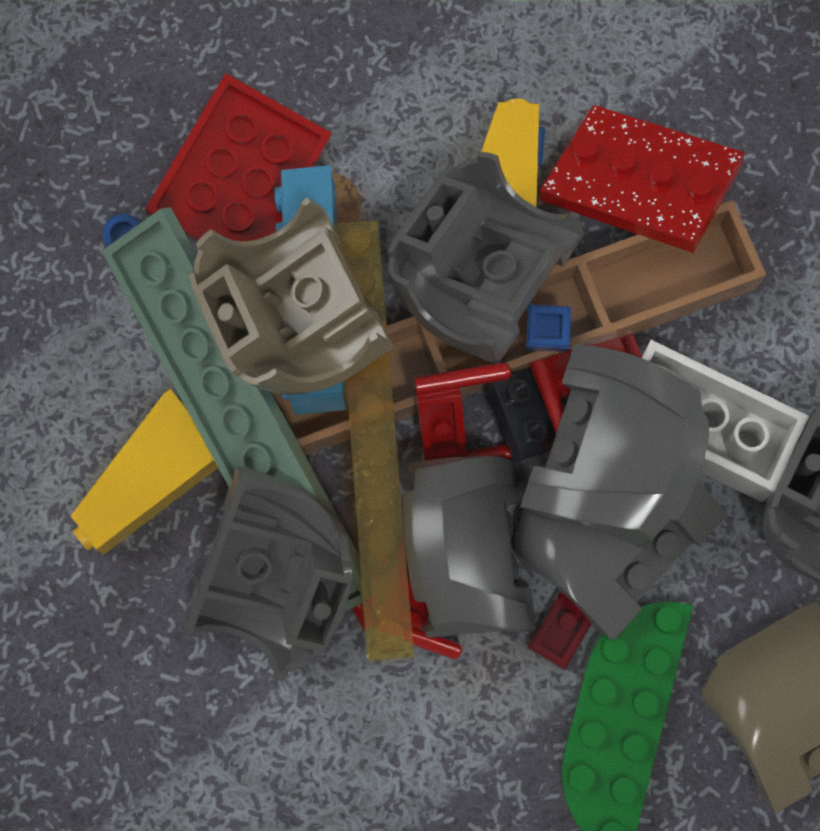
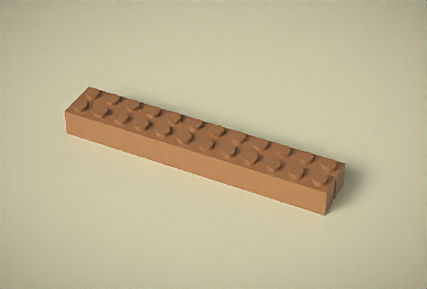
M732 200L720 205L694 253L638 234L569 259L564 266L556 264L529 304L571 307L569 349L571 351L574 344L589 346L618 337L622 338L629 334L634 335L751 292L758 287L765 278L766 273ZM527 308L517 321L519 334L500 361V363H507L510 366L511 373L530 368L529 364L536 360L547 359L553 355L564 353L525 350ZM410 317L384 327L394 345L393 349L345 380L347 410L295 415L289 399L283 400L282 394L272 393L305 456L418 415L415 377L492 365L493 363L443 342L428 332L414 317ZM484 384L460 388L462 398L485 390Z

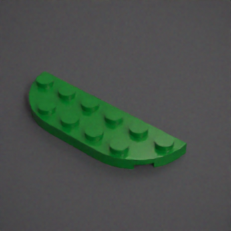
M659 602L642 606V610L614 641L601 635L589 655L561 761V785L564 799L581 831H637L693 605L678 602Z

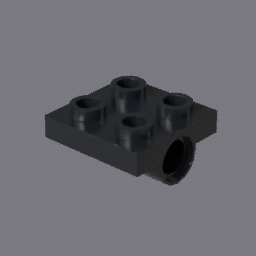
M531 368L513 372L507 380L485 383L484 387L514 462H520L551 452L556 431ZM568 398L562 399L564 407H566Z

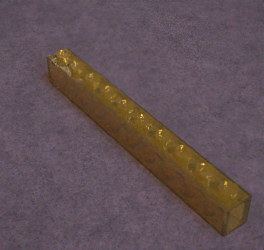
M378 220L336 223L335 230L342 242L338 247L367 305L377 312L387 332ZM388 351L346 379L367 661L369 665L414 662Z

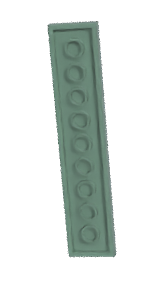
M168 207L158 210L101 251L228 487H230L237 466H241L279 478L299 487L323 503L339 519L272 393L252 386L232 374L224 362L191 287L188 274L193 273L196 253L172 208ZM347 532L352 566V584L345 611L379 594L374 581Z

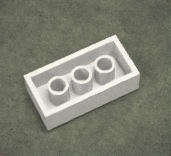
M651 340L642 355V359L678 373L692 382L701 393L703 414L709 420V437L701 473L763 502L775 491L809 416Z

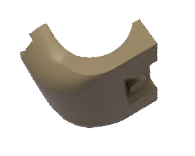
M309 197L301 202L296 215L287 225L261 239L247 242L234 241L210 229L195 244L199 250L194 260L193 273L188 274L194 295L221 356L232 374L248 384L267 392L297 395L330 388L350 378L394 348L377 312L367 305L338 247L342 242L326 210Z
M817 602L799 608L727 650L714 660L718 665L709 676L706 686L701 687L705 705L716 715L735 739L755 776L758 795L775 813L813 792L809 780L820 774V604Z

